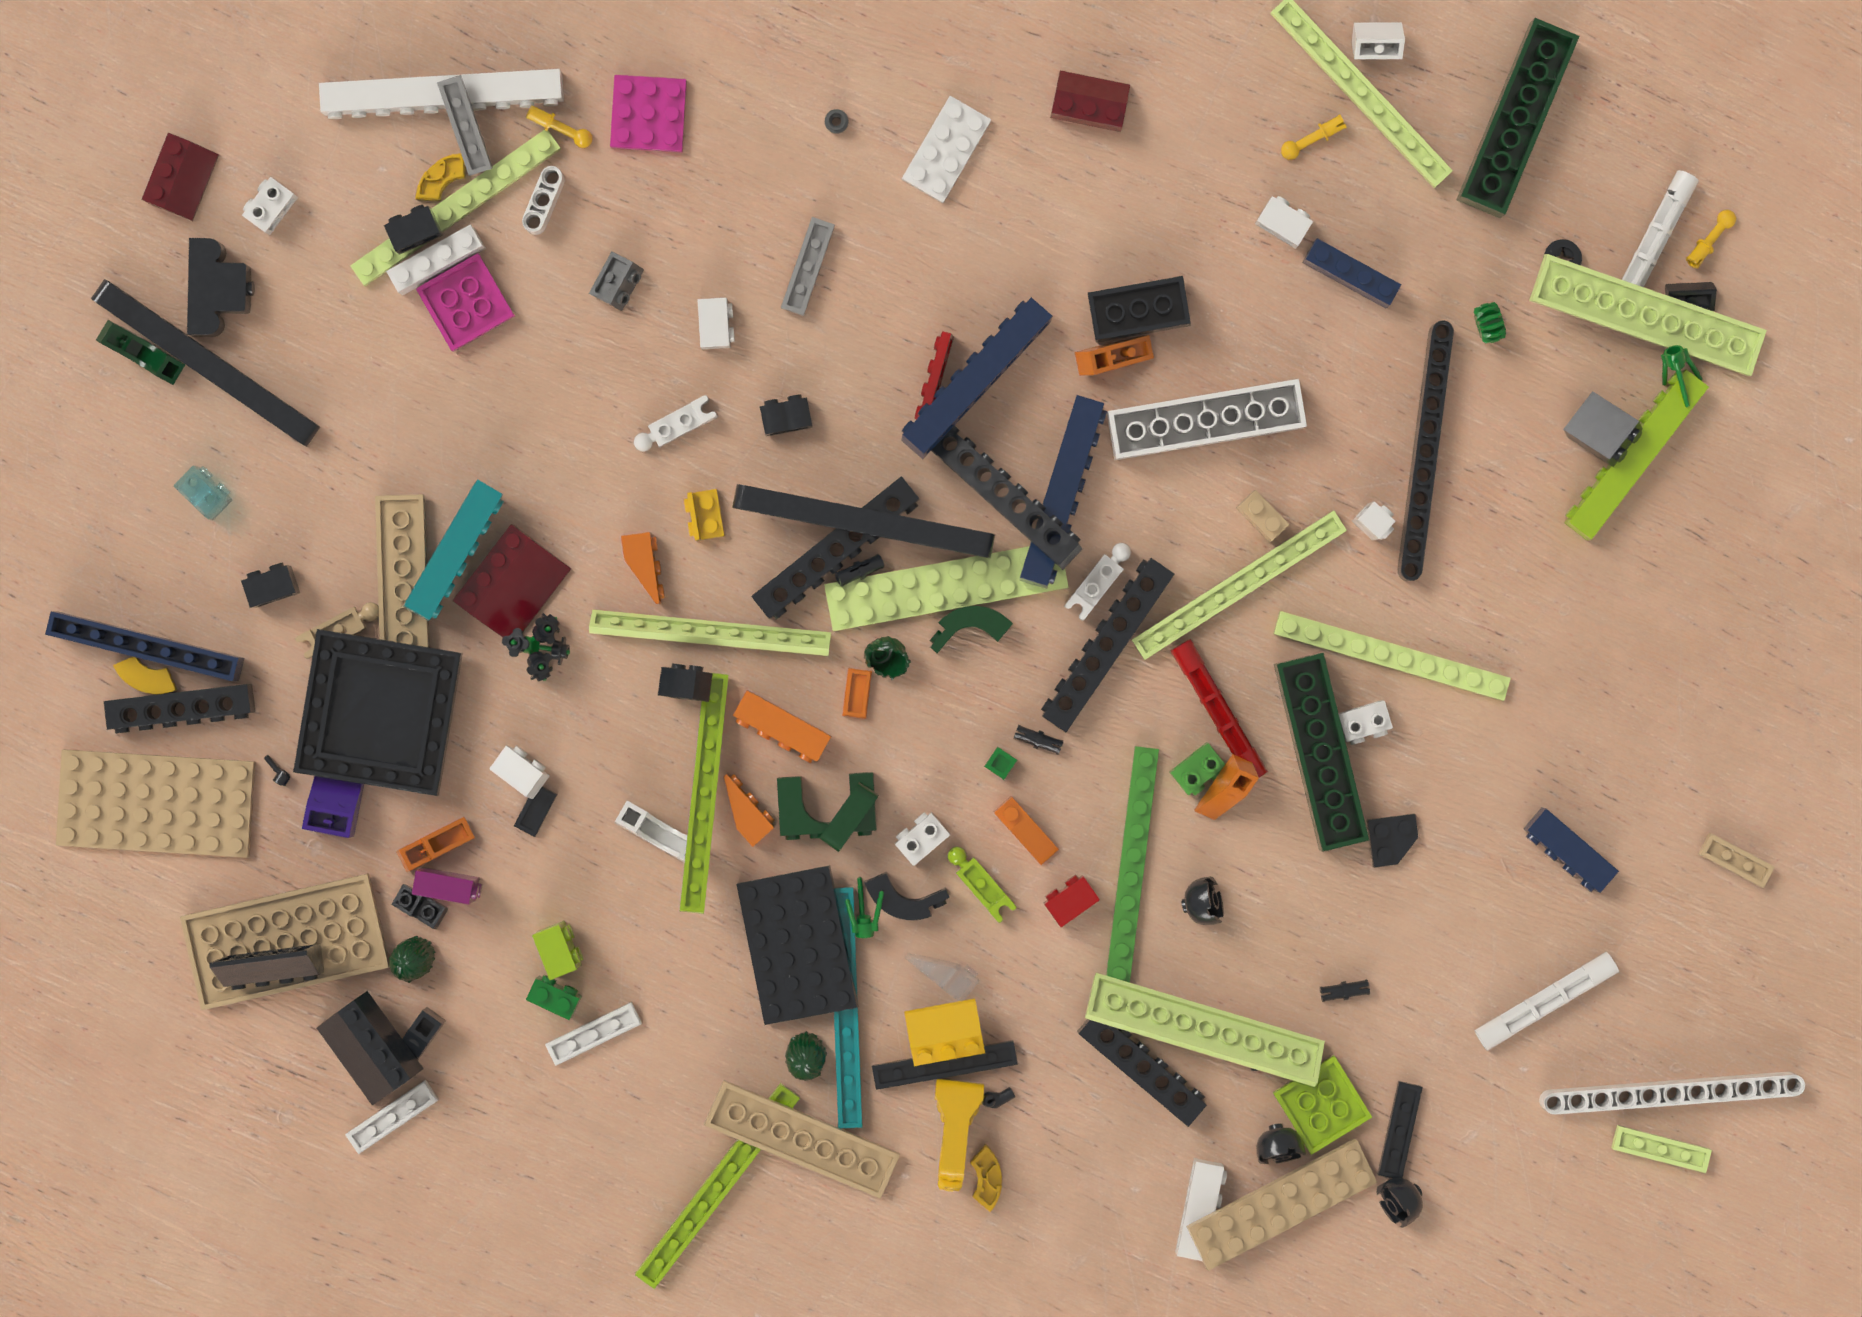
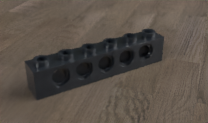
M252 684L103 701L107 730L115 729V734L130 732L129 727L136 726L139 727V731L154 729L153 724L161 723L163 728L176 727L178 721H186L187 725L201 724V719L210 718V722L225 721V716L234 715V720L249 718L248 713L255 712ZM226 697H230L233 701V706L230 710H226L223 707V700ZM203 699L209 704V709L206 713L201 712L199 709V703ZM179 702L185 707V712L181 716L175 711V707ZM155 705L161 709V715L157 719L151 713ZM131 708L137 712L135 721H131L128 718V711Z
M1089 1019L1078 1029L1077 1032L1081 1037L1187 1127L1193 1123L1207 1106L1205 1101H1203L1205 1096L1195 1087L1193 1090H1190L1185 1085L1187 1081L1176 1072L1173 1075L1167 1070L1169 1065L1160 1057L1154 1059L1148 1054L1151 1050L1141 1041L1136 1044L1131 1040L1132 1034L1129 1031ZM1105 1029L1113 1031V1038L1109 1041H1103L1100 1038L1101 1032ZM1122 1045H1129L1132 1051L1130 1055L1123 1057L1119 1055V1048ZM1142 1060L1150 1063V1067L1146 1072L1137 1070V1065ZM1159 1076H1166L1168 1078V1083L1165 1087L1160 1088L1155 1085V1081ZM1179 1091L1186 1093V1099L1182 1103L1174 1101V1095Z

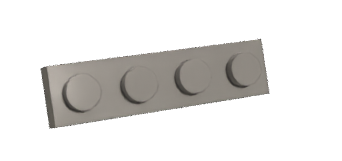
M459 75L437 82L468 175L492 169L493 167L462 76Z
M814 217L811 218L781 309L801 316L805 315L835 224Z

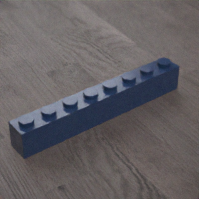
M1032 297L1027 302L1024 300L1020 302L1014 310L1016 314L1011 319L1007 317L999 325L998 329L1000 331L995 336L991 334L983 342L982 346L984 348L979 353L975 351L967 359L966 363L968 365L963 370L958 369L951 376L950 380L952 382L946 388L942 386L934 395L936 399L930 405L926 403L918 412L919 417L915 422L910 420L904 426L901 441L921 459L928 455L1051 323L1053 316Z
M1079 395L1076 396L1043 501V506L1046 508L1043 512L1049 517L1052 514L1063 523L1061 528L1066 533L1072 527L1071 524H1068L1070 515L1075 516L1079 502L1075 501L1077 492L1082 493L1086 479L1082 478L1084 469L1089 470L1093 459V456L1089 455L1091 447H1096L1100 434L1096 433L1098 424H1104L1107 411L1103 410L1104 403ZM1038 519L1035 529L1043 525L1042 519ZM1053 535L1049 543L1052 545L1059 543L1061 536ZM1032 542L1024 562L1020 581L1047 589L1049 583L1054 584L1057 570H1054L1055 563Z
M59 611L50 612L45 635L229 681H239L245 659Z

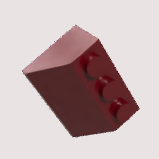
M1060 70L1050 118L1121 132L1130 84Z
M168 132L141 200L193 221L219 154Z

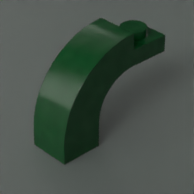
M107 320L96 339L102 345L123 355L174 385L185 367V364L110 320Z
M968 606L959 608L947 614L938 622L945 630L943 632L938 630L929 640L933 643L930 648L938 653L958 630L966 627L979 628L998 642L1013 623L1001 613L987 607Z

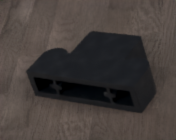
M189 238L187 334L192 337H216L220 335L225 328L224 320L220 314L250 313L251 296H254L255 292L254 282L251 281V267L244 263H221L226 258V249L223 244L211 238Z

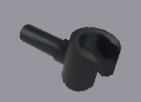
M269 755L265 756V761L277 773L273 781L280 786H286L290 780V774L280 769Z

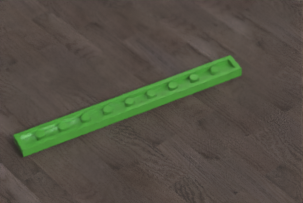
M1139 746L1134 747L1106 976L1129 983L1159 749Z

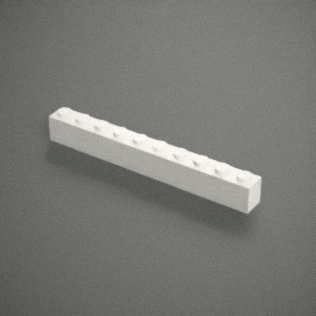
M560 69L461 75L474 111L486 110V106H496V109H509L510 105L520 104L521 108H530L535 103H544V106L550 107L557 106L558 102H564L563 76ZM459 75L319 83L320 111L325 116H328V119H341L342 115L352 114L354 118L366 117V113H376V116H389L390 112L399 111L401 115H412L416 110H424V113L428 114L438 113V109L446 108L437 82Z

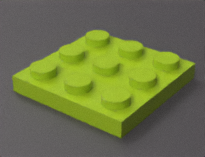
M1334 1055L1321 1062L1318 1083L1315 1087L1292 1080L1273 1092L1311 1155L1372 1118Z

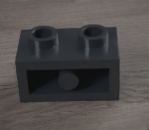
M416 206L410 210V214L403 217L401 214L388 219L389 223L384 225L392 246L399 255L443 236L435 215L429 206Z
M282 562L270 566V571L261 574V571L257 570L246 574L247 579L241 580L249 607L257 608L299 594L300 590L292 566H284Z
M672 663L671 668L661 667L658 696L709 702L713 673L703 672L704 667L689 665V669H686V665Z

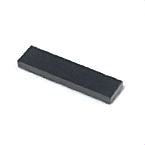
M1398 1081L1377 1173L1380 1176L1403 1178L1423 1088L1420 1085Z

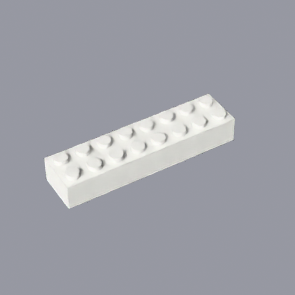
M1299 379L1107 412L1114 460L1307 427Z

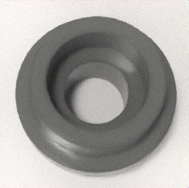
M831 110L825 116V126L831 133H842L848 127V116L842 110ZM834 118H839L841 120V124L839 126H835L832 124V120Z

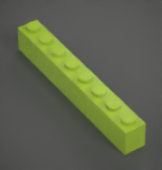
M1687 369L1682 371L1690 406L1685 407L1675 372L1668 381L1670 386L1665 392L1663 390L1660 391L1653 400L1655 405L1651 411L1647 409L1638 421L1641 422L1643 428L1639 440L1629 446L1627 455L1621 462H1617L1614 467L1608 465L1605 468L1603 466L1595 476L1597 481L1592 487L1587 486L1580 495L1582 500L1578 506L1574 504L1565 516L1568 519L1564 523L1585 540L1593 539L1709 388V386Z

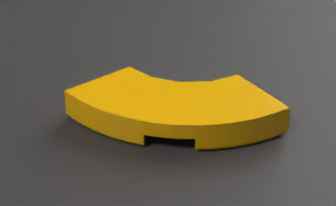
M458 153L443 157L425 171L417 186L415 199L441 201L442 193L448 184L455 180L465 179L466 166L462 154Z
M130 657L113 665L120 678L138 691L149 694H166L177 691L168 668L160 670L150 669L142 664L137 657Z
M985 1144L970 1161L978 1177L977 1188L972 1197L991 1212L1000 1197L1002 1174L997 1157L990 1147Z

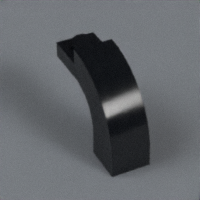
M887 872L864 882L871 898L876 904L879 892L884 891L881 907L884 912L903 920L929 918L932 916L929 910L930 906L933 905L934 909L947 904L946 899L950 898L946 887L922 898H906L895 890Z

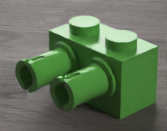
M1206 742L1169 771V773L1187 795L1193 793L1195 796L1205 788L1204 783L1210 778L1213 781L1216 779L1225 763L1210 744Z

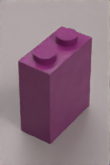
M423 867L415 872L412 894L469 905L476 901L477 897L480 898L482 884L479 883L480 877Z

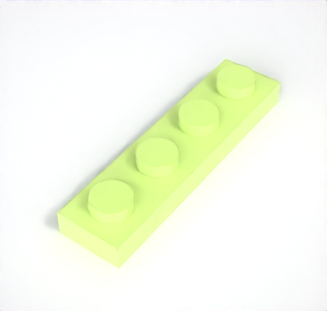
M1619 1125L1616 1127L1611 1146L1613 1150L1703 1173L1707 1172L1712 1152L1709 1148Z

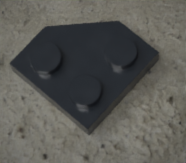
M1412 813L1367 819L1372 866L1375 868L1398 865L1418 839L1416 815Z

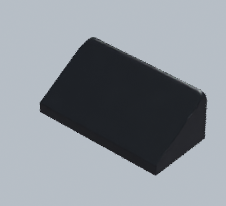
M1713 282L1665 285V295L1710 311H1715L1717 289Z

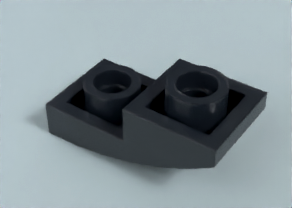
M403 884L391 905L410 917H415L429 927L437 929L448 908L432 898L413 895V888Z

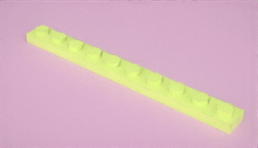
M1283 0L1270 13L1433 188L1453 171L1294 0Z
M543 130L493 165L492 169L486 170L433 207L432 211L442 233L560 151L561 148L550 132ZM387 239L350 265V267L362 284L367 286L425 244L399 255L395 252L390 239Z
M1330 512L1132 639V642L1143 659L1146 660L1347 531L1336 512Z
M592 610L589 624V633L823 656H829L831 632Z
M1283 611L1279 612L1273 633L1281 637L1502 701L1505 700L1511 680L1510 677Z

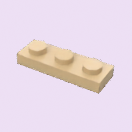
M1712 833L1708 834L1698 853L1700 856L1761 888L1765 887L1775 868Z

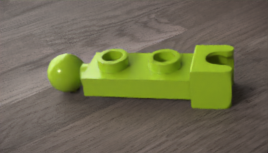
M957 846L949 850L947 855L949 862L961 867L956 874L997 922H1002L999 908L1005 905L1011 910H1015L1017 906L974 857L968 862L963 848Z

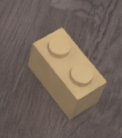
M1256 490L1236 507L1268 542L1273 541L1289 525Z

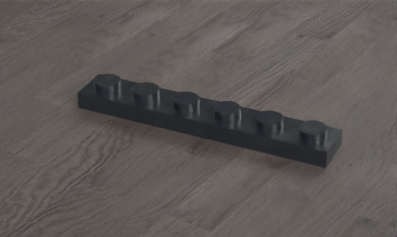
M1014 1040L984 1045V1054L914 1066L913 1058L872 1065L876 1090L1018 1065Z

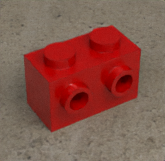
M1077 875L1072 876L1065 882L1066 887L1060 891L1056 888L1045 896L1047 900L1043 903L1060 927H1063L1100 901L1083 875L1080 877Z

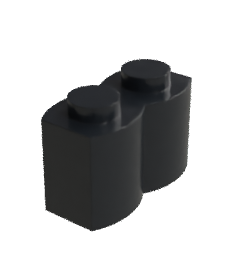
M798 394L787 397L788 401L778 403V399L764 401V406H760L765 436L812 428L807 397L802 398V395Z

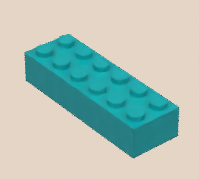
M478 479L475 481L402 607L427 621L431 617L437 618L443 608L439 603L443 597L448 598L455 587V584L452 583L455 576L460 577L468 565L464 560L467 555L473 556L480 544L476 541L480 534L485 535L492 523L488 520L492 513L496 515L504 503L500 499L503 495L502 493Z

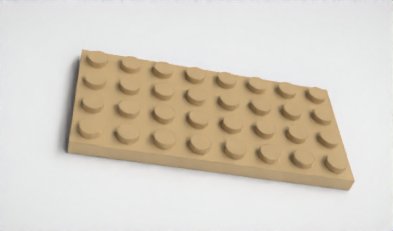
M64 749L61 752L56 846L248 858L250 854L255 761Z
M369 873L180 917L201 1010L381 970L390 966ZM321 944L324 973L318 975V979L303 981V977L294 978L292 983L279 984V980L270 981L268 986L255 987V983L246 984L245 989L231 990V986L223 987L210 969L209 963L228 955Z

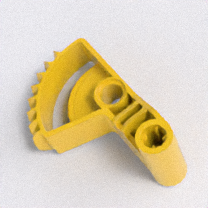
M936 1079L934 1100H937L936 1107L938 1112L941 1113L940 1119L944 1123L938 1170V1187L941 1190L953 1192L960 1191L962 1188L968 1127L972 1124L974 1116L977 1115L979 1107L983 1103L984 1084Z

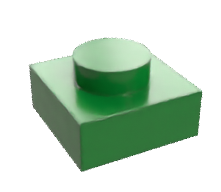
M997 746L984 767L1004 780L1017 762V759Z

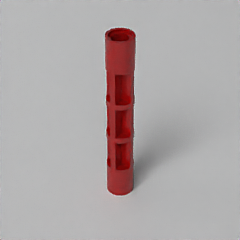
M1189 639L1170 650L1183 674L1187 676L1200 698V703L1204 705L1217 728V732L1221 734L1230 752L1252 762L1259 778L1266 774L1268 770L1255 748L1252 747L1238 723V719L1233 715L1221 694L1222 691L1218 689L1205 667V662L1192 640Z

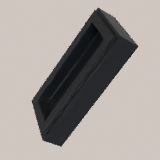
M542 786L534 799H527L514 827L536 837L558 794Z

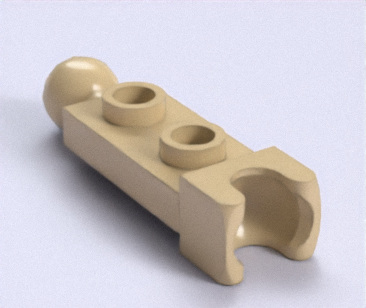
M372 602L366 603L359 613L356 607H352L295 638L297 642L308 640L311 643V648L304 653V657L310 659L313 656L317 629L354 635L366 629L363 621H374L379 617V606Z

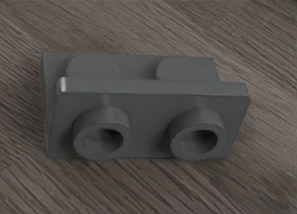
M611 251L589 294L622 311L629 302L630 295L636 284L639 283L644 269Z

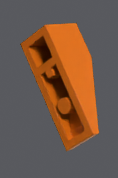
M1149 335L1075 352L1079 376L1096 375L1154 358Z
M1012 796L993 811L1040 865L1059 850Z

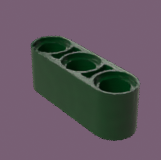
M859 781L819 839L839 852L879 795Z

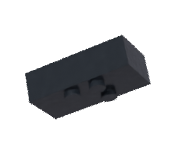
M1183 276L1088 292L1096 343L1191 326Z

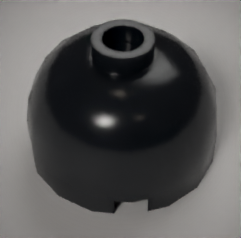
M1211 876L1193 881L1185 892V899L1181 901L1184 913H1188L1195 923L1201 925L1222 923L1219 918L1224 916L1221 892H1215L1213 885L1218 884Z
M1283 1124L1270 1125L1269 1131L1264 1132L1259 1137L1256 1145L1258 1162L1260 1164H1269L1268 1159H1273L1276 1163H1283L1299 1159L1301 1154L1306 1155L1301 1136L1292 1128H1284Z
M1393 1178L1377 1187V1195L1381 1193L1384 1200H1381L1379 1203L1393 1223L1400 1222L1402 1224L1400 1227L1404 1228L1419 1217L1422 1212L1423 1201L1421 1197L1422 1191L1417 1184H1413L1404 1178Z

